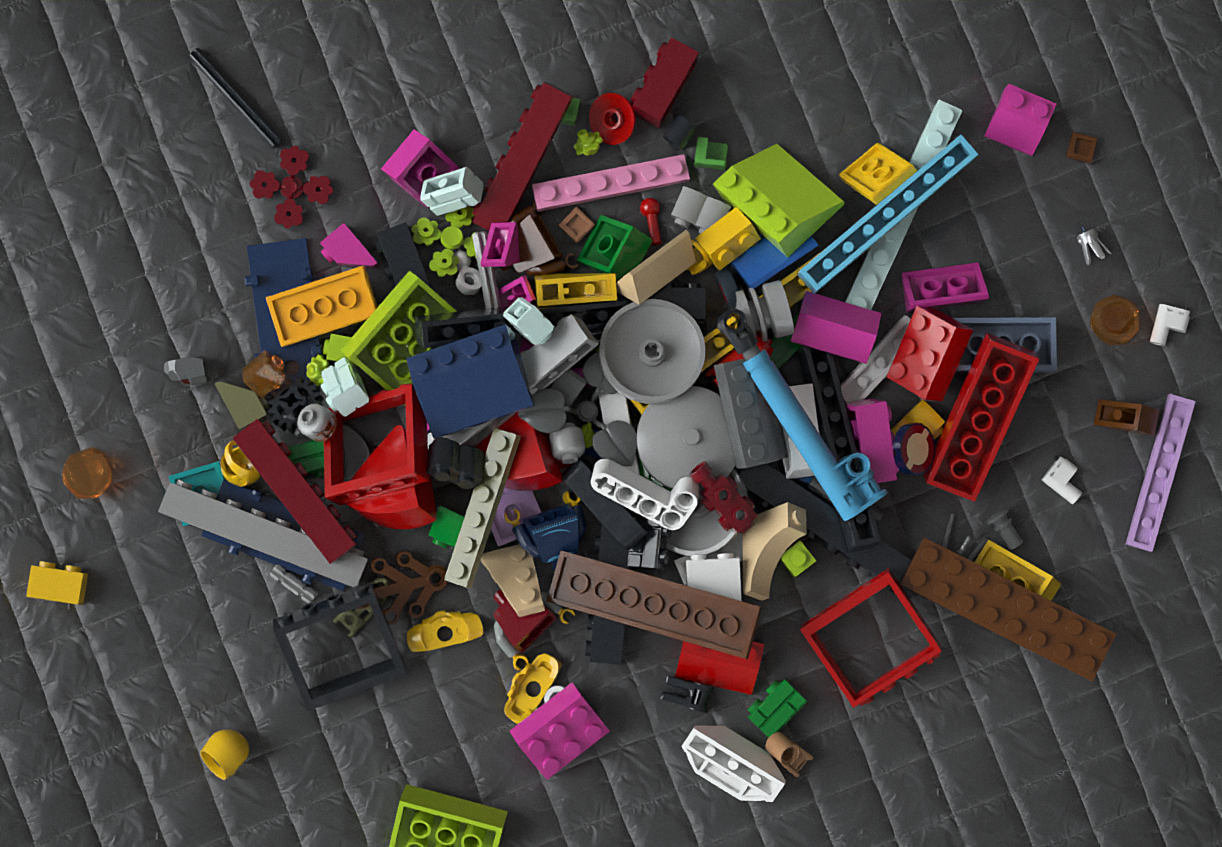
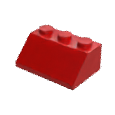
M683 641L675 677L752 695L764 644L753 641L749 657L744 659Z

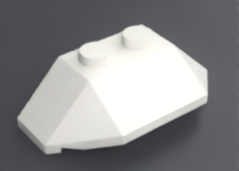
M694 726L682 745L696 774L739 800H765L766 802H773L786 782L770 753L726 726Z

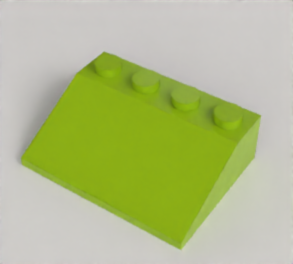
M778 144L731 166L713 183L721 198L733 209L737 207L753 224L754 228L787 258L845 204L842 199Z
M409 271L341 351L386 390L390 391L400 388L403 384H413L406 358L438 348H423L417 343L415 316L457 311L419 277Z
M406 784L399 802L389 847H499L508 811Z

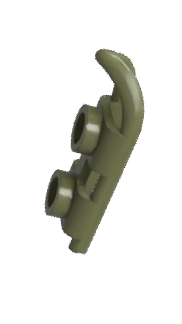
M377 578L368 584L373 583L374 586L380 582H383L385 585L390 583L386 578ZM388 596L381 598V605L384 604ZM369 605L364 609L356 608L355 611L343 612L333 622L335 624L339 621L342 622L351 631L348 636L352 638L374 613ZM366 609L369 613L361 619L359 615Z

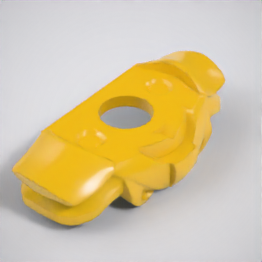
M442 610L427 619H423L422 623L412 626L407 632V643L412 652L430 651L481 637L483 635V626L479 616L475 613L461 614L460 611L446 612V610ZM442 626L451 628L453 632L452 638L448 641H442L437 636V631Z
M543 653L538 655L532 664L528 663L524 669L515 674L510 691L507 694L509 699L504 707V712L510 720L519 724L536 710L561 669L562 664L557 658ZM533 681L538 682L541 686V692L536 697H531L526 692L527 685Z

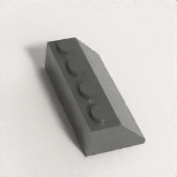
M745 358L714 365L737 469L749 468L787 458L780 421L751 378L750 372L742 364L746 361Z

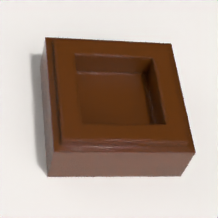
M1072 132L1065 158L1091 164L1098 138Z

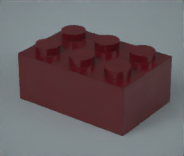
M672 37L668 43H662L656 54L658 56L656 65L651 64L643 77L645 78L643 88L637 87L631 98V105L633 106L632 109L635 112V116L658 129L662 126L698 62L699 52Z

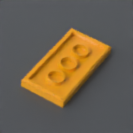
M365 266L266 297L281 347L365 321L378 308Z

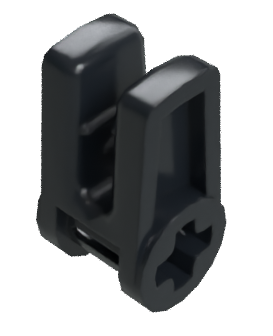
M666 676V684L671 685L673 688L678 687L688 690L690 695L689 697L677 695V693L662 692L660 699L683 705L692 710L708 713L709 708H707L710 693L714 692L713 687ZM700 691H701V692H702V695H701V698H700V702H699V704H698L697 702H698L699 694H700Z

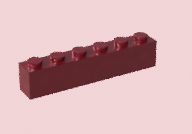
M547 81L543 82L542 85L537 84L531 95L534 101L530 109H524L519 119V122L522 123L519 131H514L509 138L507 145L511 147L507 155L502 154L495 167L498 169V172L494 179L491 177L484 188V192L487 194L483 202L477 203L472 212L475 215L473 223L488 231L490 230L491 223L509 222L515 214L574 98V95Z
M256 419L232 439L329 564H334L358 545L354 540L358 536L349 525L343 526L338 519L341 517V514L332 503L328 506L322 499L325 496L322 489L316 483L312 485L308 481L306 476L309 473L300 462L295 464L290 458L292 451L284 441L279 443L273 436L276 431L267 420L262 422V420Z

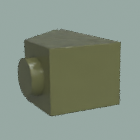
M221 381L215 383L239 430L242 431L256 419L263 421L270 417L267 410L271 407L268 405L264 395L259 396L254 391Z

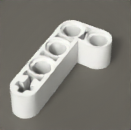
M601 459L595 463L591 478V486L595 491L669 530L680 529L698 503L700 485L691 477L681 478L670 492L612 460Z

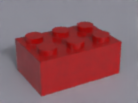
M916 306L886 377L924 400L943 401L973 333V329L935 308Z

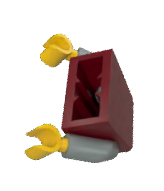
M501 589L493 597L494 601L500 606L493 613L496 619L494 624L496 642L509 658H513V666L516 670H521L519 665L516 664L517 659L522 658L528 664V657L523 652L557 619L554 614H558L559 620L564 624H569L563 619L564 612L569 611L570 614L575 616L573 610L547 602L548 593L541 591L545 611L522 617L517 615Z

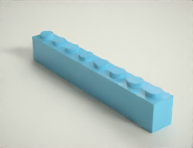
M962 135L958 136L804 266L797 275L812 293L816 294L971 163L978 153Z

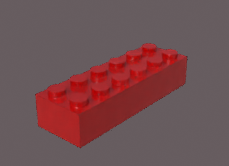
M989 333L985 334L934 448L932 462L923 473L927 484L971 501H976L1039 361L1035 351Z

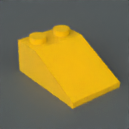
M989 539L974 562L1050 601L1061 586V583L1053 576Z

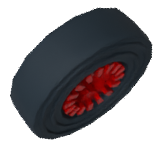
M726 268L716 272L715 278L728 310L736 309V292L739 290L731 272Z

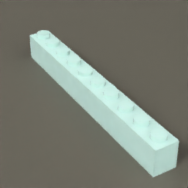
M937 101L909 161L917 171L946 147L962 113L961 109L944 101ZM918 207L869 248L845 303L869 310L872 309Z

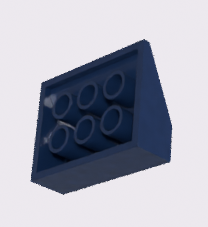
M506 324L406 358L412 383L433 439L445 437L534 407L515 333Z

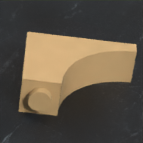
M788 502L758 514L753 520L754 524L752 527L742 533L743 594L761 601L769 598L770 584L778 561L794 541L807 534L805 509Z

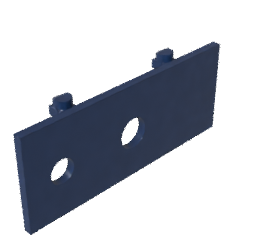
M306 238L247 246L251 276H244L245 286H252L260 346V353H255L254 357L255 364L262 363L266 395H271L272 391L278 392L280 390L278 384L287 385L288 378L295 382L297 377H301L305 381L308 378L306 367L311 362L312 357L323 355L319 336L281 347L266 301V297L312 282L313 271L312 267L310 268ZM288 361H296L298 363L299 370L295 375L285 373L284 366Z
M223 480L216 500L226 503L227 499L242 504L241 510L250 513L252 508L267 514L265 519L275 522L276 518L291 523L290 529L300 532L301 526L282 502L262 495L263 492L255 489L251 491ZM204 529L201 534L202 537L230 547L228 553L238 556L239 551L303 575L302 581L310 585L313 580H316L341 591L345 588L346 584ZM354 531L358 536L354 539L358 544L354 548L360 550L365 535Z

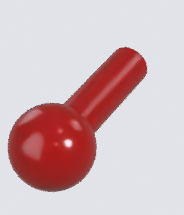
M649 197L641 202L640 212L643 216L647 217L650 238L653 240L651 245L656 246L662 243L657 215L660 212V203L655 198Z

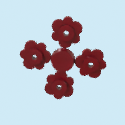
M298 146L283 149L280 153V158L282 159L280 167L287 169V173L291 175L284 178L281 184L275 179L273 172L265 173L263 170L256 171L254 179L249 183L250 187L253 188V196L257 199H261L264 196L270 199L273 197V192L278 191L280 188L282 195L288 199L283 204L276 206L277 213L274 215V220L277 224H283L286 229H290L292 225L298 226L303 221L301 216L303 208L300 205H296V202L293 200L299 197L302 191L308 195L310 202L314 203L317 201L319 204L327 203L329 200L328 195L333 193V188L329 186L330 179L327 176H320L319 178L311 176L310 182L305 183L304 186L302 181L295 177L299 171L306 170L307 164L305 162L309 159L308 153L305 150H300Z

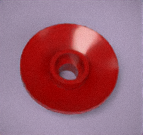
M605 93L593 102L589 112V123L593 133H600L603 143L609 145L621 144L632 135L636 116L632 109L633 106L627 98L618 93ZM615 114L618 116V122L615 120Z

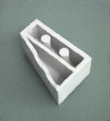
M813 384L789 386L819 432ZM780 423L787 458L782 459L786 478L814 476Z

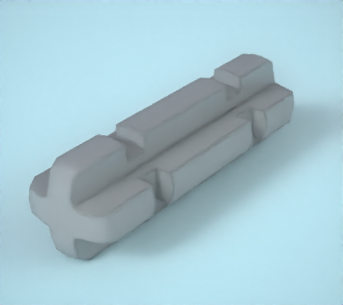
M280 565L274 566L270 573L271 577L277 581H282L281 584L297 596L300 594L302 596L301 599L305 602H313L318 594L311 586L307 587V583L303 582L292 572H286L287 569L282 568Z

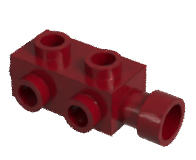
M706 461L693 468L689 473L690 477L696 483H700L703 486V489L699 492L703 496L700 501L709 512L716 511L720 516L717 521L721 527L727 532L732 530L735 533H744L754 524L753 520L758 516L752 510L755 508V505L747 496L741 497L736 491L738 485L730 476L718 475L715 477L712 474V468ZM722 490H725L726 498H723L721 500L719 498V493ZM742 510L743 516L737 519V511Z

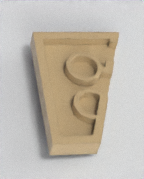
M520 544L482 554L480 561L488 569L491 577L499 585L504 596L519 617L545 611L533 557Z

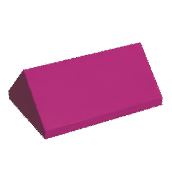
M979 263L901 273L906 313L914 312L916 306L940 309L984 303L989 299Z
M805 291L791 342L867 364L877 336L882 313Z

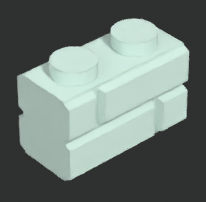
M464 167L423 181L420 198L438 216L448 212H455L467 206H475L481 202L484 185L468 167Z
M518 298L504 312L503 316L534 345L543 344L551 337L554 326L534 305L524 298Z
M343 357L335 363V366L331 365L322 371L321 375L324 383L321 384V388L328 396L326 401L334 412L338 410L342 416L346 417L354 412L356 407L360 408L369 402V397L359 371L348 357Z

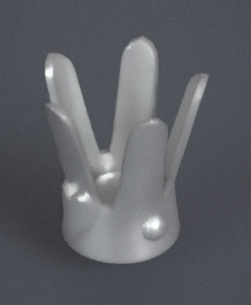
M1081 226L1084 233L1076 238L1082 246L1087 265L1091 264L1088 244L1100 259H1104L1105 254L1099 243L1109 254H1112L1098 238L1095 228L1086 231L1085 227Z

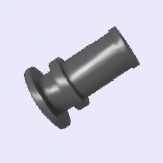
M1004 508L993 513L986 520V523L994 524V531L999 532L1008 549L1012 550L1024 541L1012 525V518L1006 515L1009 509Z

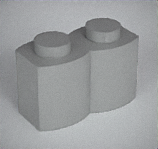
M683 186L671 217L675 219V224L686 229L691 225L698 228V233L701 234L729 213L731 206Z

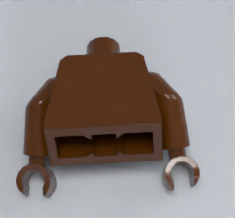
M533 200L531 207H525L513 215L509 221L516 222L518 225L520 263L499 267L506 271L514 266L518 273L526 272L529 276L552 275L564 271V268L569 270L575 269L579 266V263L572 266L568 263V258L576 254L570 253L565 256L564 260L560 259L563 257V254L540 216L545 214L547 210L537 212L535 200Z

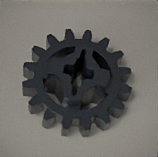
M297 377L295 382L288 378L287 385L283 386L279 383L278 387L280 390L278 392H271L274 400L267 401L271 407L267 413L272 417L271 421L284 432L288 429L292 434L295 433L296 428H298V416L306 406L316 403L322 405L320 402L324 400V397L320 393L321 390L308 378L303 381L301 377ZM305 392L309 393L310 399L307 398ZM281 411H284V414L287 416L286 418L282 416Z

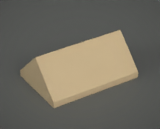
M687 230L682 232L616 283L617 293L640 305L693 265L696 260L689 232Z

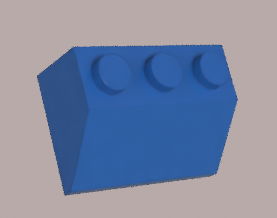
M757 232L761 240L729 264L742 284L749 288H756L817 247L818 244L810 236L787 258L760 232Z

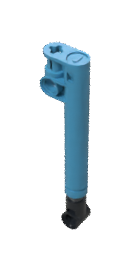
M731 309L721 314L717 320L719 331L727 336L738 355L742 353L746 360L742 364L750 372L751 378L844 521L851 519L884 497L888 492L886 489L881 490L874 479V472L870 468V461L866 455L854 453L843 457L839 461L835 459L776 365L769 359L770 356L765 349L760 351L756 345L758 340L749 328L745 314L738 309ZM728 316L736 319L737 326L735 329L727 325ZM852 459L857 460L859 463V471L857 473L853 472L850 467Z

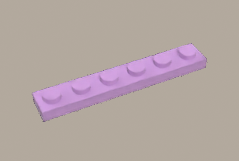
M1168 394L1125 545L1153 552L1195 405L1193 400Z

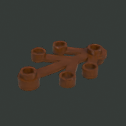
M400 551L396 555V563L401 567H410L421 575L411 579L387 565L383 558L376 557L372 559L370 567L373 572L377 574L382 573L396 582L375 588L378 598L398 594L391 607L384 610L385 615L391 611L395 613V618L392 621H388L389 624H395L399 620V613L414 589L421 587L423 589L419 597L408 605L407 611L414 618H419L424 614V607L433 592L444 589L448 584V581L444 580L447 572L444 567L440 565L427 567L412 558L409 552ZM403 554L408 556V561L405 564L400 562V557ZM377 561L383 562V567L380 570H376L374 567ZM434 573L439 574L437 582L431 581V576ZM368 603L362 605L360 607H357V609H364L368 607L370 604ZM414 605L420 606V611L418 614L412 613V607Z

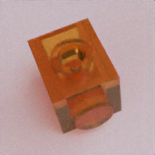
M266 350L242 369L244 383L261 398L272 389L279 388L285 380L283 362L278 356H272Z

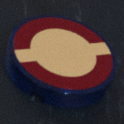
M909 423L901 426L896 432L893 449H896L894 460L899 470L906 475H922L926 473L932 466L935 457V443L930 430L922 423Z

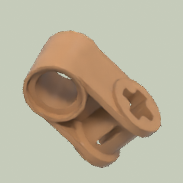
M781 732L772 734L766 741L765 747L767 752L776 758L796 778L806 762L814 758Z

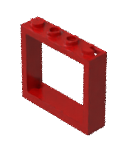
M403 384L400 388L390 391H379L376 395L369 396L368 403L360 408L356 407V410L346 417L342 416L338 410L334 412L331 408H328L336 416L337 427L334 434L324 441V485L326 499L338 505H344L429 481V475L426 473L428 458L427 420L413 384ZM406 404L407 465L344 482L342 422Z
M890 568L804 622L800 628L853 708L859 704L863 706L866 703H870L874 699L873 695L881 690L883 693L889 691L896 685V680L903 676L905 679L911 677L918 671V666L924 662L927 664L933 663L940 656L939 653L942 652L941 643ZM887 585H890L930 645L856 691L816 631Z

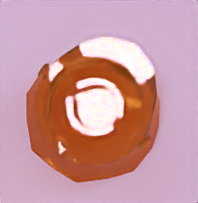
M1116 295L1106 297L1095 304L1090 319L1091 328L1094 334L1107 345L1127 344L1139 331V310L1133 302Z
M91 447L69 456L64 464L62 479L64 485L76 498L97 499L112 484L113 472L102 451Z

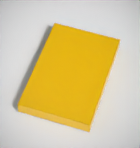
M876 143L843 170L839 177L848 186L877 205L915 174L917 170L910 162L882 144Z

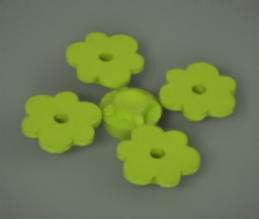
M468 206L452 213L448 212L445 215V219L451 222V226L444 229L442 234L437 229L438 223L436 221L430 222L427 218H420L417 225L412 226L413 241L416 244L424 243L426 246H431L433 241L441 238L443 246L448 248L444 249L441 253L435 252L433 260L429 263L430 269L437 272L439 277H444L446 274L453 276L458 271L456 265L459 264V258L454 256L451 249H457L463 244L464 248L467 249V256H475L476 258L472 235L464 240V235L460 230L463 225H471V219L475 216L472 214L474 210L472 207Z

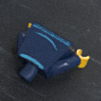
M568 491L563 494V501L567 505L522 519V524L519 522L520 512L513 508L516 514L514 521L509 520L506 513L503 515L504 521L512 524L514 527L512 531L520 546L532 557H539L543 563L551 562L553 570L556 569L560 551L573 554L578 552V543L581 542L587 528L582 506L578 504L581 499L574 493L575 500H571Z

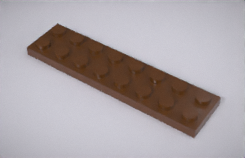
M923 538L900 583L901 586L1093 682L1117 635L926 538Z
M560 551L547 602L744 659L749 657L762 610L760 606L565 551Z

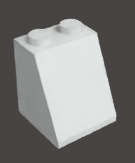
M718 554V559H707V555H692L691 560H686V585L742 601L740 559L734 558L733 554Z

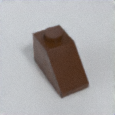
M1099 399L1094 425L1134 434L1154 436L1159 410L1143 404Z

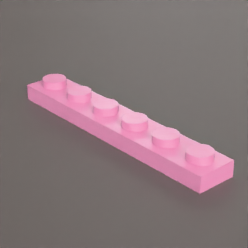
M683 154L532 184V191L536 209L539 212L689 182L690 177Z

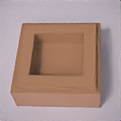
M575 207L559 224V227L577 244L595 226L578 207Z

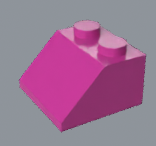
M1008 83L1003 90L984 137L1033 156L1047 128L1056 103Z
M415 129L381 168L395 183L426 208L428 207L420 198L423 181L460 169L430 139Z

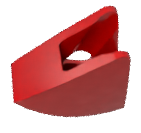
M516 412L497 428L521 436L504 488L517 491H533L548 488L562 482L558 460L552 456L550 433H543L534 429L526 421L519 418V412ZM492 433L475 448L480 449L486 454Z
M401 425L394 427L351 480L407 465L406 429ZM430 475L427 482L346 504L369 521L391 529H412L437 520Z

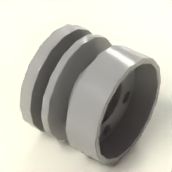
M780 280L763 284V297L758 298L753 287L748 289L749 301H747L743 290L736 292V309L741 310L745 314L747 324L755 337V332L758 331L763 342L767 341V328H772L776 338L794 334L789 304Z

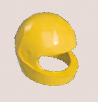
M232 440L226 445L225 453L221 458V472L231 484L238 487L249 486L257 482L261 475L239 447L232 449L233 446L237 445Z
M220 730L209 738L200 751V755L206 766L217 777L225 780L234 775L237 769L246 761L249 755V744L246 738L236 730Z

